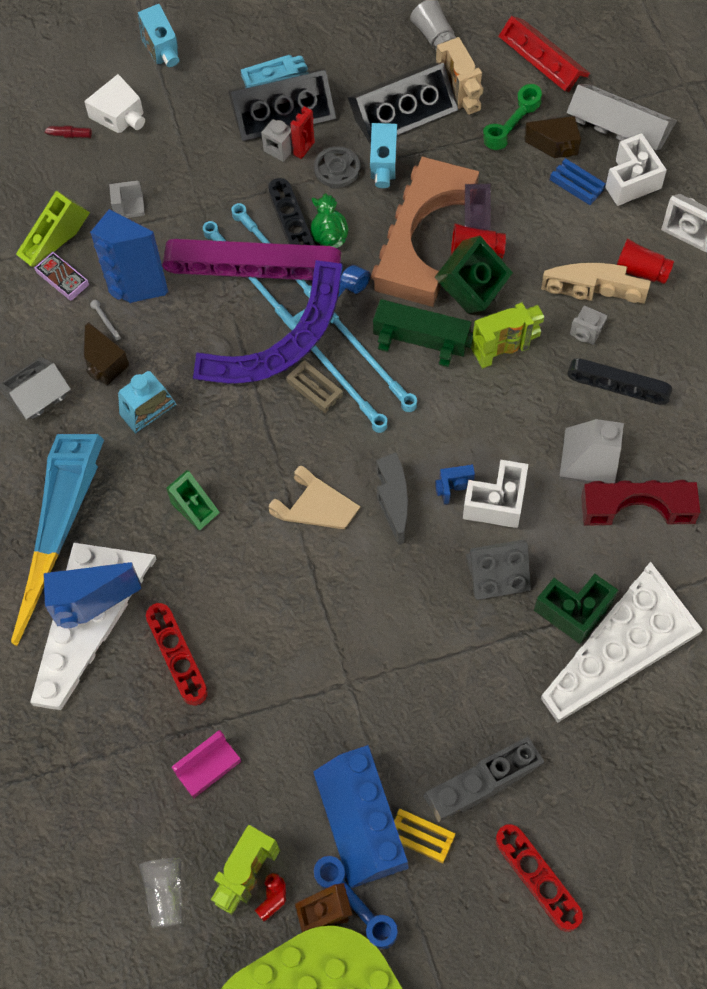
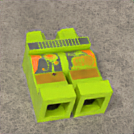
M522 302L516 304L515 308L506 309L475 320L471 349L482 369L492 365L493 357L503 353H515L519 348L521 351L529 349L530 341L540 337L541 330L539 324L543 323L544 315L538 305L526 309Z
M248 824L225 863L224 874L218 872L214 878L219 887L211 900L216 906L232 915L240 900L246 904L252 896L249 891L255 887L257 882L256 875L267 857L275 861L280 852L276 840Z

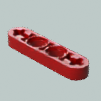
M163 603L153 604L146 611V620L185 703L192 706L200 705L205 701L208 694L200 671L170 608ZM158 612L164 615L163 619L167 628L163 630L155 616ZM169 635H175L179 638L178 644L174 648H166L163 645V640ZM182 659L188 660L190 668L186 672L178 673L174 670L177 661ZM190 678L194 686L200 688L198 690L199 695L196 697L188 694L190 689L186 680Z
M512 824L502 826L498 830L495 839L498 850L553 923L565 932L576 930L583 919L580 906L522 830ZM504 833H507L509 836L513 834L517 836L515 845L519 850L523 845L527 848L521 851L516 859L511 856L516 852L514 847L510 843L507 845L502 843L505 838ZM528 856L534 858L537 862V870L533 873L524 872L520 867V860ZM551 882L555 885L557 894L554 898L546 899L540 894L539 887L542 883ZM561 896L566 899V901L562 902V907L567 912L571 910L575 912L573 917L574 924H571L569 921L563 923L560 919L563 915L561 909L557 906L553 911L550 907L556 904Z

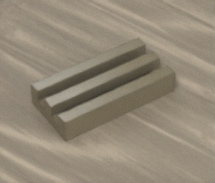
M305 360L286 377L288 384L324 413L329 410V406H333L336 403L337 399L343 397V391ZM304 370L307 374H309L312 378H314L317 382L324 386L328 391H330L332 395L330 396L329 394H327L315 382L307 378L301 372ZM300 381L307 385L311 390L304 386Z

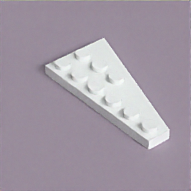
M73 543L66 570L132 562L142 583L145 573L149 567L153 566L157 559L153 554ZM131 596L87 623L78 624L74 628L57 627L54 620L52 621L30 702L33 706L62 710L79 683V678L88 663L91 664L96 656L95 652L102 641L105 642L126 609L127 602Z
M650 562L638 579L629 587V590L621 600L616 603L591 634L586 643L577 651L565 669L560 672L543 693L541 700L557 723L700 635L703 630Z

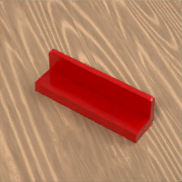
M511 16L498 36L566 92L571 90L580 76L588 77L590 72L524 19Z

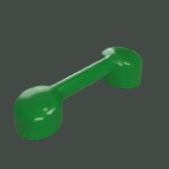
M527 84L519 90V108L504 125L489 124L483 129L485 146L492 150H501L507 146L508 134L526 113L535 112L540 107L542 91L539 86Z

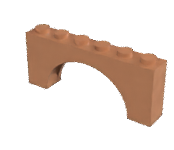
M421 157L419 165L413 167L411 174L412 183L411 185H406L403 195L404 203L403 205H398L395 215L397 221L395 225L391 224L387 236L389 241L387 245L383 244L379 256L381 261L379 265L374 266L371 280H374L376 292L434 307L441 288V284L434 278L439 271L426 265L417 256L412 246L411 238L421 220L431 212L450 205L471 206L478 188L479 171Z

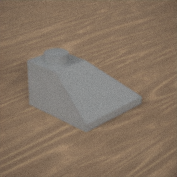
M595 419L566 428L559 479L587 483L592 481L615 483L624 423Z

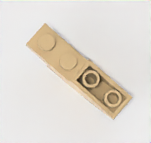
M578 263L544 271L541 289L553 294L573 296L579 300L586 299L592 301L593 293L595 292L606 297L613 296L626 299L629 302L645 304L651 281L626 276V266L605 263Z

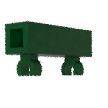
M380 299L373 319V334L379 336L378 350L388 352L392 339L440 351L439 365L449 367L453 354L464 357L466 348H471L473 341V332H471L472 321Z

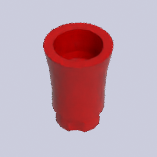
M454 224L451 255L463 240L481 236L501 259L503 258L506 234Z
M627 238L616 265L626 266L625 274L665 284L674 261Z

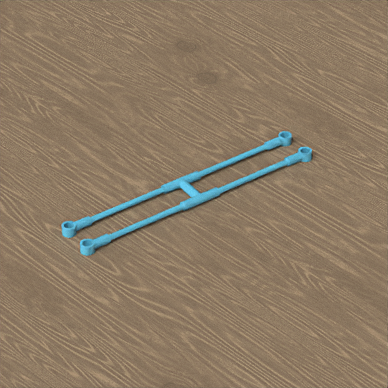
M241 203L233 205L231 208L233 219L238 222L241 221L262 243H270L257 228V224L247 214L245 205ZM208 221L203 225L205 238L212 239L213 241H226L218 232V226L215 222ZM248 277L292 331L299 323L305 309L292 316L282 304L275 300L256 277ZM295 279L304 289L307 297L310 298L312 286L308 285L304 280ZM334 312L330 322L338 327L387 382L389 389L401 401V408L405 412H413L417 408L416 396L407 393L397 381H394ZM315 345L312 352L360 405L361 411L372 422V429L378 433L384 432L388 427L387 417L384 414H378L368 401H364ZM412 401L413 404L407 405L405 402ZM377 421H382L384 424L376 425L375 423Z

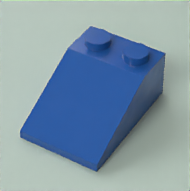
M132 562L44 573L45 607L57 627L61 626L62 628H74L78 624L87 623L141 589V582Z

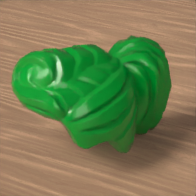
M324 193L319 199L312 198V202L318 212L311 224L313 240L322 246L338 248L346 241L348 223L345 217L335 210L337 207L336 198H333L332 195H327V193Z

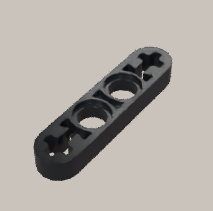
M284 178L272 180L268 186L269 197L287 243L299 245V242L302 241L303 245H314L290 183ZM277 189H281L284 192V198H280ZM285 206H291L294 208V211L290 214H285L281 212V209ZM295 225L302 228L299 233L289 232V228Z
M573 359L567 372L568 377L573 381L654 404H667L672 393V386L667 382L585 359Z

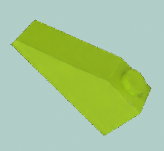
M56 191L16 255L34 268L76 235L90 212L74 200Z

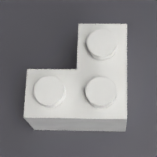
M642 133L620 141L616 156L618 166L609 169L605 187L617 206L662 189L666 174V168Z
M501 460L497 484L468 480L463 519L518 528L528 464Z

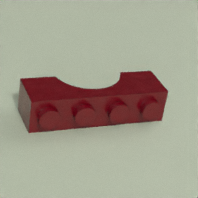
M628 480L617 483L592 481L589 484H584L581 495L584 526L612 525L617 513L631 505H645L655 509L661 514L667 525L695 524L701 513L697 482H688L687 480L660 483L658 480H649L645 483H632Z

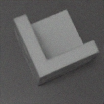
M139 181L109 184L111 206L114 212L126 218L145 215L143 193Z

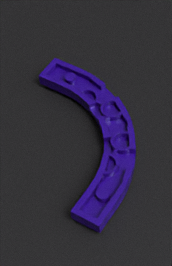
M315 260L312 288L306 309L297 326L282 340L265 351L245 356L231 357L196 352L193 379L230 384L250 383L273 377L298 363L319 342L333 317L340 290L343 264Z

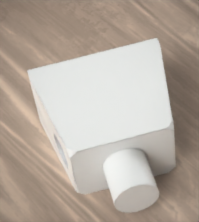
M118 74L84 101L90 119L117 133L123 132L129 126L139 130L145 123V118L142 117L143 109L139 96Z

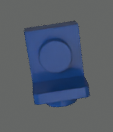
M473 464L440 469L439 480H435L437 496H442L444 504L450 503V489L456 491L465 490L468 486V480L474 481L475 472Z

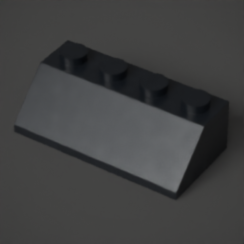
M431 63L347 97L355 121L370 145L372 123L397 124L398 135L458 110L444 63Z
M322 68L228 90L242 141L261 137V132L273 119L276 121L281 120L291 128L290 123L293 120L296 121L298 113L302 114L301 110L304 106L313 111V124L336 119L327 73Z

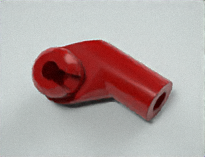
M271 873L265 878L266 900L254 910L263 922L278 911L286 901V883L276 873Z

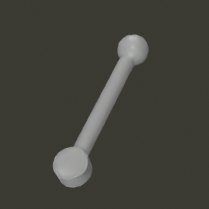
M92 300L90 303L91 308L97 311L114 340L121 339L100 308V302Z

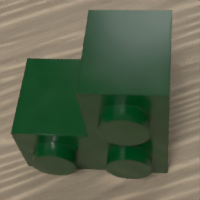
M595 573L578 594L556 578H553L537 597L534 611L581 645L614 603L618 589Z

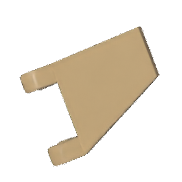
M299 466L295 470L294 479L298 483L307 486V488L293 507L289 510L277 499L272 500L269 504V513L283 521L344 530L360 510L359 505L316 478L303 466Z

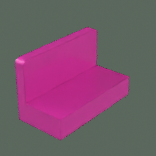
M219 730L174 764L172 769L194 799L237 766L241 759L226 741L221 730Z

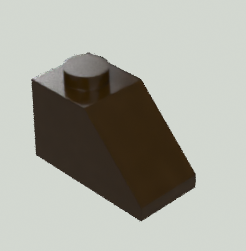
M575 116L526 122L524 140L529 145L552 158H568L578 155L581 138Z
M88 322L85 325L84 359L88 367L86 371L93 380H100L108 386L129 366V362L124 350Z

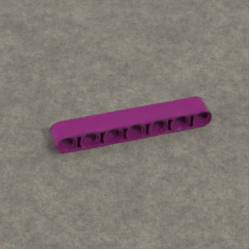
M170 239L165 244L162 267L167 272L175 274L313 280L315 260L340 263L341 251L331 246Z

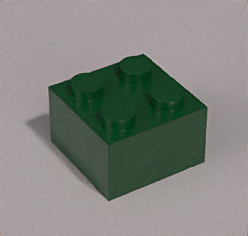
M476 236L463 240L434 278L468 314L486 310L513 272L481 236Z

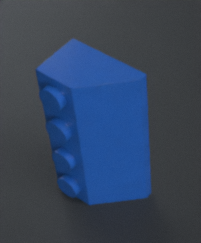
M109 209L90 232L104 274L103 276L107 283L108 292L118 300L122 298L129 303L165 296L168 293V288L154 232Z
M369 745L340 754L313 771L350 888L409 869L408 861Z

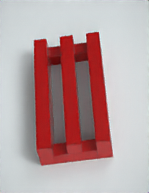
M305 106L301 110L302 114L298 113L296 116V121L293 120L290 123L293 155L300 159L305 156L315 143L313 111Z

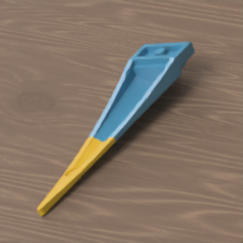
M57 434L47 457L44 494L35 549L24 597L11 639L12 644L15 646L19 644L44 588V573L51 572L98 468L95 462L104 442V439L98 434Z

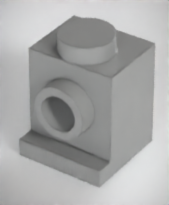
M273 119L261 132L264 152L284 162L293 152L291 128L283 121Z

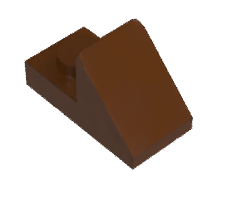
M344 883L334 884L295 903L302 932L321 926L345 924L349 921L348 916L352 915Z

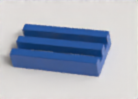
M566 158L562 161V165L559 164L556 171H553L550 175V181L588 205H591L605 190L606 183ZM581 187H583L584 189H586V190H588L589 192H591L592 195H591L590 193H588L587 191L583 190Z

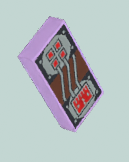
M54 252L34 267L38 275L70 301L89 286L86 278Z

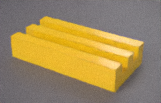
M399 808L396 819H394L397 830L399 829L441 848L442 851L438 853L399 835L402 845L440 863H444L455 833ZM405 819L447 838L446 842L401 823V821Z

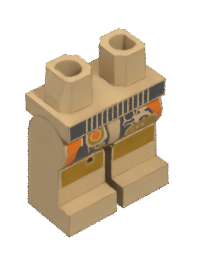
M459 37L438 44L436 63H444L458 109L464 107L469 115L480 111L481 102L479 97L483 94L481 70L479 68L475 69L474 61Z

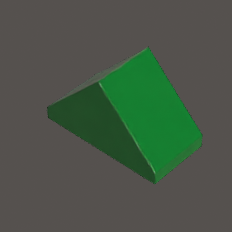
M188 470L166 488L171 505L197 530H201L220 513Z

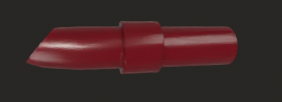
M64 125V127L49 126L45 130V133L48 135L63 136L64 138H91L92 136L91 128H77Z

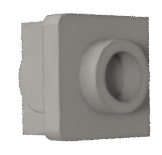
M583 306L578 317L574 318L570 335L581 342H588L594 345L607 321L608 315Z

